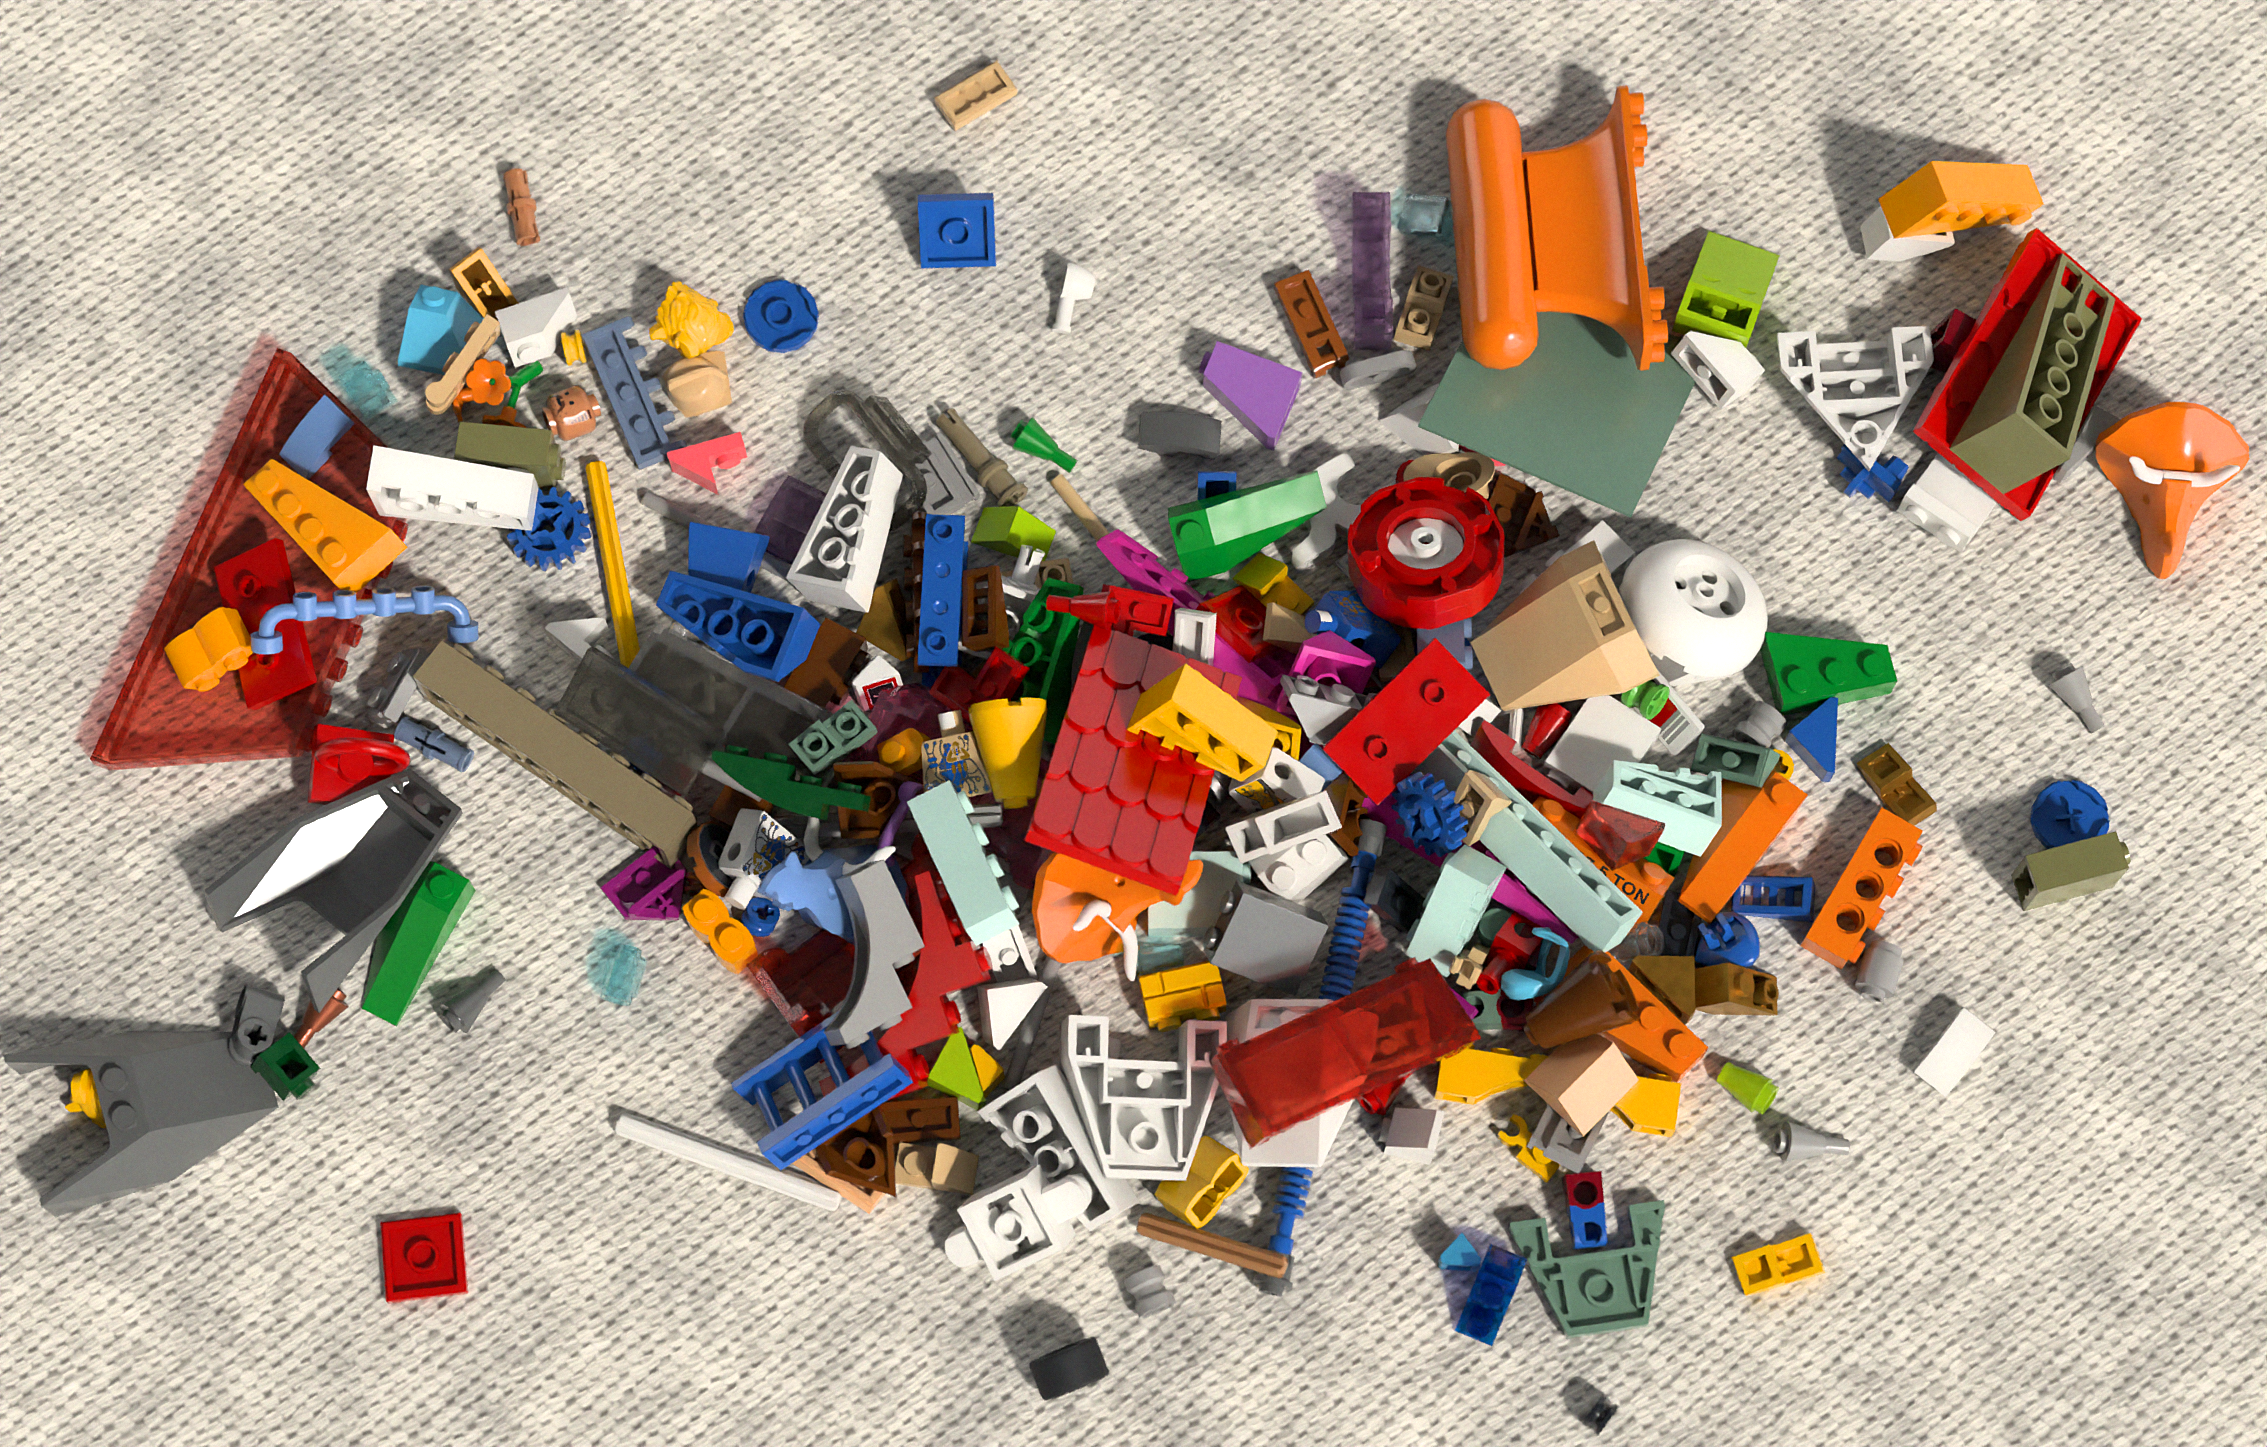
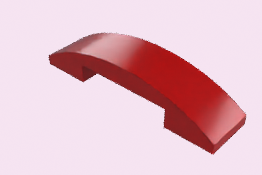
M1486 720L1482 722L1470 746L1531 805L1540 795L1547 800L1558 802L1571 814L1583 821L1590 822L1597 830H1602L1605 823L1593 819L1592 793L1581 786L1574 796L1513 755L1511 752L1516 744L1515 740Z

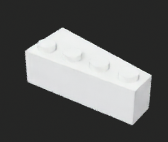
M850 446L786 576V579L809 601L865 613L869 612L903 476L881 451Z
M1057 1064L1037 1072L977 1111L986 1122L991 1121L1002 1133L1000 1137L1010 1148L1015 1147L1029 1161V1168L1039 1164L1050 1184L1069 1175H1079L1087 1181L1092 1191V1201L1084 1212L1076 1217L1089 1231L1110 1221L1139 1202L1126 1179L1104 1177L1069 1083Z

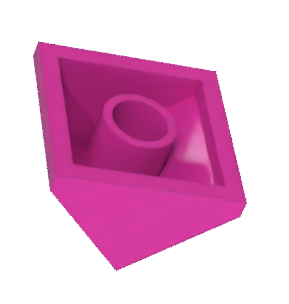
M1329 630L1302 642L1288 676L1297 678V676L1303 675L1314 679L1318 684L1331 687L1334 684H1340L1350 688L1355 693L1362 694L1376 661L1369 654ZM1282 689L1276 702L1275 710L1297 716L1284 689Z

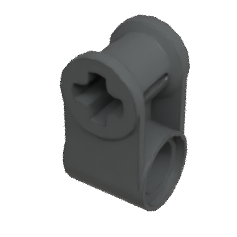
M248 984L244 985L237 1002L234 1016L235 1021L228 1044L229 1055L236 1063L244 1066L253 1065L258 1056L270 1047L284 1006V995Z

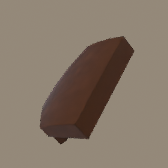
M1501 473L1496 477L1487 500L1504 530V557H1509L1558 538L1560 535L1556 525H1552L1542 501L1544 498L1542 491L1536 493L1535 489Z

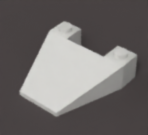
M1068 1015L1061 1022L1060 1063L1104 1177L1185 1181L1227 1062V1022L1187 1020L1178 1028V1062L1108 1059L1109 1016Z

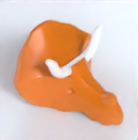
M2166 402L2130 413L2101 432L2096 439L2095 456L2099 466L2109 481L2120 492L2131 515L2136 520L2140 529L2141 549L2144 553V560L2147 567L2151 569L2158 579H2166L2175 572L2184 551L2189 527L2203 502L2236 476L2249 461V446L2238 434L2231 422L2211 409L2196 403Z
M1054 852L1040 866L1035 879L1032 914L1040 948L1048 957L1059 963L1091 961L1109 954L1124 952L1126 976L1130 981H1134L1138 954L1135 929L1140 912L1150 905L1162 901L1174 906L1180 904L1185 893L1190 891L1198 882L1202 873L1203 862L1201 860L1189 859L1177 896Z

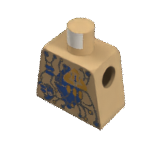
M961 710L938 714L942 738L925 741L921 746L924 793L949 780L957 793L964 790L968 797L993 792L974 731L965 733Z

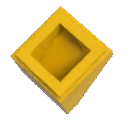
M974 1044L970 1048L984 1098H986L1005 1078L1004 1068L978 1044Z

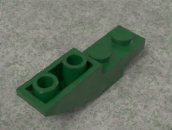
M730 745L725 746L724 752L712 751L711 758L727 775L756 796L778 807L822 820H827L830 805L865 812L869 811L871 796L861 794L862 786L838 782L836 790L822 787L823 779L800 775L799 781L794 782L797 766L786 764L788 756L764 752L763 759L748 757L749 749Z

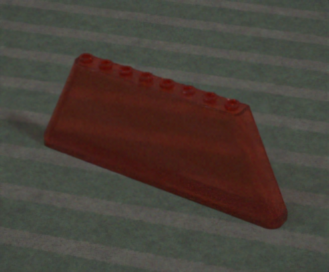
M276 349L90 757L92 763L98 767L112 771L293 758L302 756L304 751L310 752L312 750L314 727L319 717H326L331 708L333 696L330 695L335 681L340 683L346 674L348 661L345 658L350 647L356 648L361 640L363 626L360 624L364 615H357L350 619L317 617V619L312 621H303L317 682L258 710L247 708L238 669L227 670L219 678V684L210 690L200 692L198 690L183 688L164 650L174 638L192 629L204 616L223 607L214 567L273 538L281 539L284 542L296 593H316L317 602L333 601L332 593L340 590L243 485L271 459L297 473L279 454L299 423L324 395L328 396L355 424L330 449L333 455L315 472L309 481L389 527L402 542L406 538L408 523L405 522L407 518L379 516L366 490L373 446L388 447L288 351ZM393 561L356 593V600L372 599V590L377 588L381 578L386 579L389 576Z

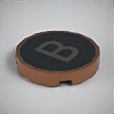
M709 821L692 829L687 837V854L689 858L694 856L697 866L693 867L701 883L717 896L725 897L734 880L719 869L718 862L731 832L721 824Z

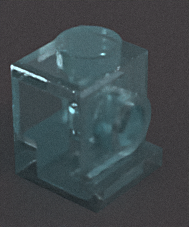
M365 361L338 376L346 393L365 421L398 402L381 371L377 369L372 372Z

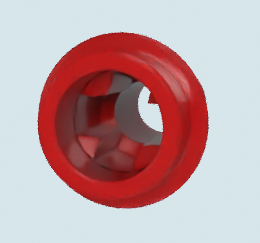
M1557 703L1537 706L1521 748L1534 757L1541 759L1544 753L1565 733L1573 715Z

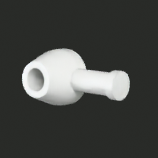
M1067 262L1061 284L1064 283L1063 289L1060 287L1056 320L1052 326L1053 332L1070 334L1071 332L1070 322L1074 301L1090 299L1095 283L1094 274L1077 264Z

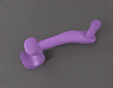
M907 781L900 786L898 792L900 803L881 834L877 850L886 846H893L894 836L910 809L907 801L919 796H915V794L923 788L921 784ZM892 854L885 860L886 865L889 867L895 864Z

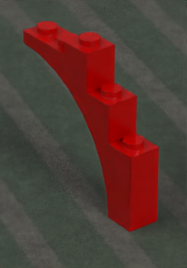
M927 871L914 876L922 906L923 943L925 947L921 948L918 971L908 997L913 1008L900 1014L903 1020L890 1027L877 1042L883 1057L890 1053L908 1070L913 1080L912 1084L888 1100L928 1086L926 1078L930 1076L929 1067L925 1057L922 1054H917L916 1048L960 1033L957 1024L961 1023L960 1012L954 1000L949 1001L947 995L991 979L988 970L993 969V965L986 947L980 948V945L976 946L973 941L962 944L961 937L965 936L964 927L958 914L952 915L948 903L951 897L942 878L939 877L938 871ZM863 1055L845 1069L850 1079H852L870 1065L865 1055ZM831 1075L818 1081L823 1097L836 1089Z

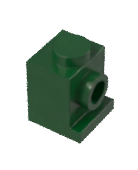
M289 1032L262 1052L251 1069L255 1073L259 1072L277 1095L285 1101L291 1095L298 1100L307 1094L316 1085L312 1079L318 1073L320 1067ZM283 1070H289L292 1073V1079Z

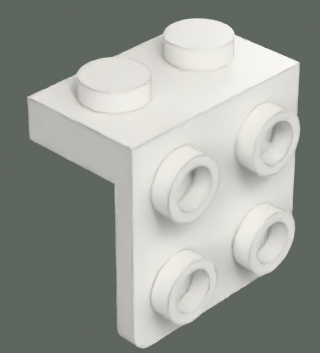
M1937 454L1916 484L1913 483L1907 491L1897 511L1912 523L1921 526L1936 536L1942 543L1962 553L1998 502L1983 491L1981 486H1977L1960 472L1954 464H1951L1940 454Z

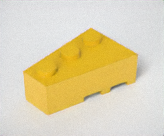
M1184 664L1140 695L1126 729L1137 735L1140 729L1163 739L1161 746L1173 750L1174 746L1177 745L1197 754L1195 761L1241 782L1265 767L1278 733L1276 729L1266 723L1261 717L1248 710L1233 699L1231 695L1222 691L1187 664Z

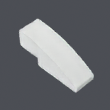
M1322 791L1236 819L1225 829L1240 863H1244L1269 853L1271 855L1333 832L1342 826L1327 791Z

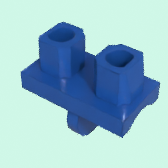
M1843 444L1841 447L1842 451L1837 456V459L1846 466L1839 475L1850 483L1845 489L1844 494L1851 498L1859 491L1867 499H1870L1877 492L1890 502L1902 484L1901 481L1909 468L1908 465L1899 457L1893 455L1883 466L1875 461L1870 471H1868L1850 449Z

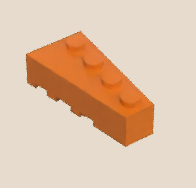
M1584 945L1568 961L1564 978L1594 951ZM1608 951L1605 952L1612 959V961L1606 963L1611 971L1616 972L1620 969L1628 981L1639 1006V1009L1633 1013L1640 1017L1632 1024L1599 1033V1035L1613 1042L1618 1050L1627 1054L1633 1060L1657 1074L1672 1077V1082L1678 1083L1704 1057L1709 1047ZM1547 994L1535 997L1534 1002L1539 1003Z

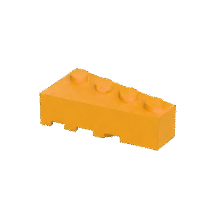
M1944 161L1929 162L1878 199L1894 239L2004 224L2019 225L2028 221L2032 217L2031 213L2044 205L2028 165Z
M273 459L268 461L243 484L340 590H353L358 593L407 548L389 527Z

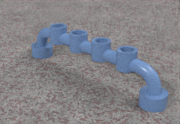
M432 586L412 587L411 597H396V591L392 588H376L372 590V599L356 600L355 591L338 590L332 593L333 601L317 602L316 593L299 592L293 594V603L274 606L264 614L260 621L259 631L251 634V651L256 654H275L283 650V636L281 632L274 630L276 624L284 619H295L298 621H312L317 619V617L350 619L357 615L369 614L388 617L396 613L405 612L425 615L444 610L451 612L455 619L447 623V639L454 643L477 641L479 639L478 622L470 620L468 609L460 600L453 596L435 595V588Z

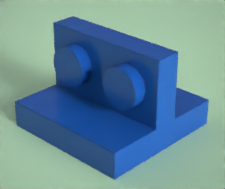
M994 193L918 195L921 269L996 266Z

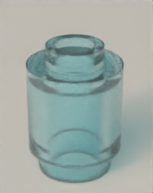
M620 944L618 949L609 950L599 987L602 989L600 998L618 1005H631L632 999L638 996L648 962L647 959L641 956L642 951L640 949Z

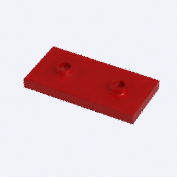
M273 538L214 567L223 607L237 609L250 637L252 633L259 631L260 621L268 610L277 605L293 603V594L296 591L284 542L281 539ZM295 619L279 621L274 631L282 633L283 650L275 654L252 653L248 657V662L238 669L248 709L258 710L317 682L303 621Z
M1433 638L1321 749L1378 806L1397 787V784L1417 768L1490 694L1436 638Z

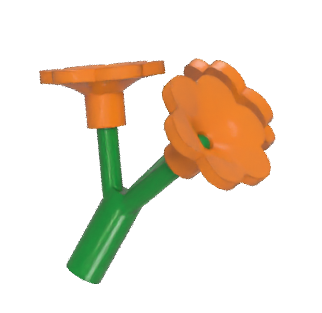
M478 359L474 363V371L467 374L466 384L468 387L462 388L452 402V408L458 423L463 422L461 412L464 403L475 401L479 404L487 402L493 406L499 405L503 401L504 393L508 392L511 388L512 391L508 404L502 408L501 414L497 416L484 415L482 423L526 428L523 424L515 422L517 415L515 406L521 387L543 372L542 364L539 361L529 363L513 375L507 376L505 375V365L501 361L495 360L490 362L487 359Z

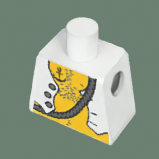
M1272 747L1264 768L1242 782L1232 778L1228 790L1229 794L1250 815L1293 799L1321 792L1325 779L1285 752Z

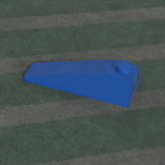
M671 570L656 603L660 610L743 672L779 682L807 659L821 625L803 607Z

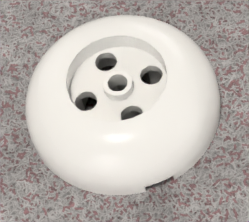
M1688 539L1668 540L1652 545L1642 551L1625 570L1623 582L1619 586L1620 597L1646 648L1660 660L1666 656L1683 665L1682 671L1704 677H1722L1741 671L1759 652L1765 639V632L1767 631L1768 617L1765 600L1753 576L1740 562L1728 553L1700 541Z

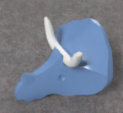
M808 816L803 842L805 852L810 859L802 866L795 852L788 854L781 864L775 866L766 874L759 884L757 892L773 899V906L785 911L798 910L805 923L813 927H821L828 932L842 937L847 943L855 946L850 914L835 880L868 862L883 859L885 861L896 848L894 846H886L877 850L878 846L860 845L821 850L818 844L819 819ZM894 857L895 864L887 867L910 914L909 887Z

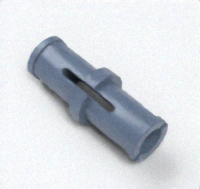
M404 717L399 722L394 733L396 740H400L422 751L423 757L429 760L436 758L454 767L461 773L468 769L474 757L473 750L467 749L446 738L444 732L438 729L432 731L408 717Z

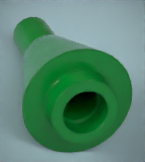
M1033 417L1028 423L1022 419L1010 436V439L1015 441L1012 449L1046 461L1050 460L1068 473L1072 471L1078 460L1058 448V444Z

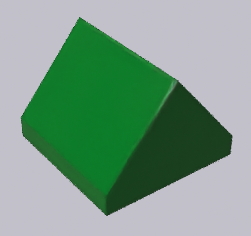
M1647 838L1640 856L1651 863L1659 865L1666 873L1675 877L1685 851Z

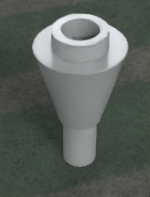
M2070 663L2051 674L2055 681L2049 684V686L2076 713L2080 714L2090 733L2092 734L2104 727L2103 722L2092 705L2093 700L2083 666L2075 669L2073 664Z
M1786 1121L1782 1128L1777 1129L1775 1132L1774 1150L1776 1153H1780L1782 1161L1823 1155V1153L1848 1155L1850 1141L1849 1139L1825 1137L1820 1133Z

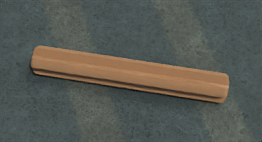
M1143 1213L1137 1224V1231L1142 1236L1276 1278H1282L1288 1266V1259L1282 1254L1196 1229L1150 1213Z

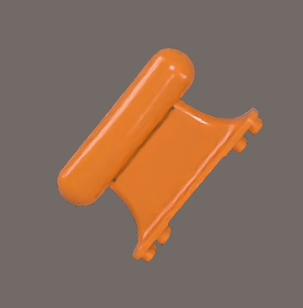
M1617 86L1609 114L1593 132L1573 143L1540 151L1522 152L1519 123L1513 110L1499 101L1479 99L1466 102L1453 113L1447 125L1446 144L1462 338L1470 358L1484 368L1504 370L1517 367L1531 356L1537 346L1539 336L1537 312H1560L1581 315L1611 327L1629 345L1637 369L1640 371L1649 370L1650 363L1664 362V343L1668 341L1667 320H1661L1660 311L1664 309L1663 286L1649 287L1647 266L1644 265L1634 168L1644 167V147H1647L1646 124H1641L1640 115L1644 114L1643 92L1629 93L1628 86Z

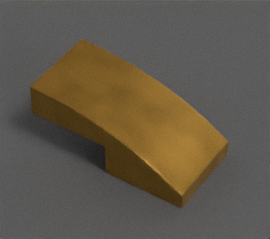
M1889 743L1857 762V768L1891 813L1915 826L1937 812V803L1913 778L1912 768Z

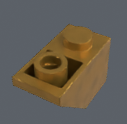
M1731 963L1695 969V1010L1712 1015H1778L1777 1000L1779 991L1776 976Z

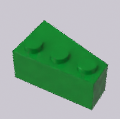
M1765 632V639L1760 652L1775 708L1783 716L1815 710L1830 697L1838 698L1839 705L1891 694L1897 683L1888 645Z

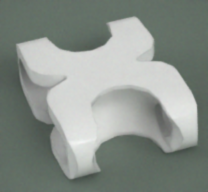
M1341 454L1315 469L1318 470L1327 508L1303 523L1308 528L1310 535L1295 547L1292 553L1291 563L1298 572L1303 573L1329 558L1335 549L1336 534L1348 540L1350 524L1353 525L1361 512V504L1353 505L1346 503L1340 498L1337 490L1343 482L1350 479L1354 474L1355 462L1348 454Z

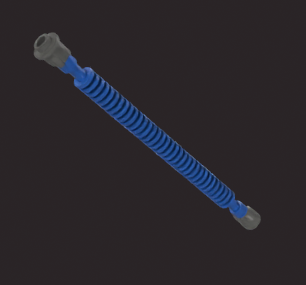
M1366 819L1358 820L1359 827L1363 833L1362 836L1355 837L1354 841H1352L1359 848L1358 855L1352 858L1351 868L1354 869L1351 886L1343 887L1341 890V895L1344 897L1339 899V905L1342 907L1337 909V915L1339 916L1335 918L1334 922L1337 926L1333 927L1332 932L1335 936H1332L1330 941L1333 946H1330L1328 953L1332 956H1327L1326 963L1328 966L1324 968L1326 975L1322 978V983L1325 985H1322L1319 991L1323 995L1318 996V999H1329L1349 1006V1001L1347 1000L1351 999L1352 994L1349 990L1353 989L1354 985L1351 980H1354L1356 976L1353 970H1356L1358 963L1354 960H1359L1360 953L1358 950L1362 948L1360 941L1364 938L1362 931L1366 929V923L1363 921L1368 920L1369 914L1366 911L1370 910L1364 903L1369 873L1374 872L1376 859L1381 857L1387 832L1386 825ZM1281 1167V1172L1288 1175L1279 1176L1278 1181L1285 1185H1277L1276 1191L1283 1195H1275L1274 1202L1281 1205H1273L1272 1212L1278 1214L1279 1218L1275 1235L1270 1236L1268 1250L1284 1255L1288 1259V1266L1282 1278H1276L1260 1272L1253 1276V1282L1260 1285L1259 1291L1262 1293L1282 1296L1284 1290H1292L1293 1283L1290 1282L1295 1257L1291 1255L1294 1244L1291 1234L1295 1218L1303 1219L1304 1211L1299 1209L1306 1208L1307 1202L1302 1199L1308 1198L1309 1192L1304 1189L1310 1188L1311 1182L1304 1178H1312L1313 1171L1306 1168L1314 1167Z

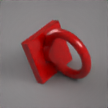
M317 724L313 732L307 803L327 805L389 778L391 774L399 773L409 766L411 761L410 755L405 749L394 744L393 734Z

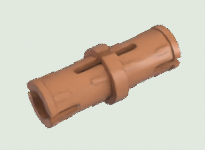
M520 168L506 171L503 174L509 202L506 208L508 215L512 217L517 245L521 244V246L540 242V235L534 213L537 210L535 200L531 198L527 172Z

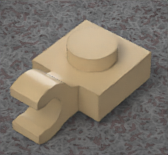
M1477 942L1471 951L1464 948L1460 956L1455 955L1448 971L1453 974H1460L1456 981L1457 984L1468 989L1473 987L1483 969L1482 967L1490 948Z

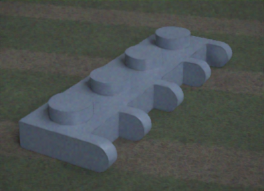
M629 316L584 333L582 336L638 469L641 470L668 459L667 452L687 447L685 440L670 444L663 426L672 423L675 420V416L672 411L657 414L649 393L660 389L661 384L658 378L643 382L635 361L644 358L647 355V351L644 346L629 349L622 333L635 326L632 317Z

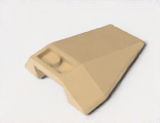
M1595 540L1559 557L1470 642L1503 711L1625 693L1660 675L1620 597Z

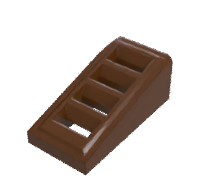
M997 565L962 570V646L976 652L994 650L995 646L1002 649L1009 648V629L1000 567ZM988 581L987 588L976 589L975 583ZM988 598V603L978 604V599ZM988 614L987 620H980V615ZM988 630V634H982V631Z

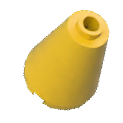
M1021 698V702H1008V699H997L976 703L969 708V719L995 801L1004 802V808L1027 807V800L1035 798L1048 711L1047 703L1044 699Z

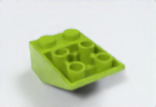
M1708 231L1679 307L1672 331L1683 335L1693 331L1741 342L1746 348L1780 255Z

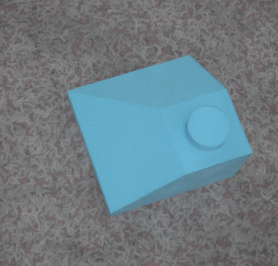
M420 285L409 306L398 356V366L445 375L442 369L453 352L459 354L466 345L464 337L475 321L480 324L484 318L458 292L434 286Z

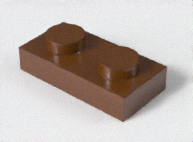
M958 1097L885 1102L881 1104L893 1133V1145L961 1139Z

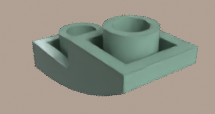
M851 699L825 722L822 723L820 720H817L788 745L815 775L852 753L876 735L878 731Z

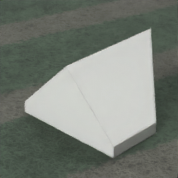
M1440 383L1426 388L1378 420V422L1423 456L1437 453L1451 454L1459 451V444L1418 427Z

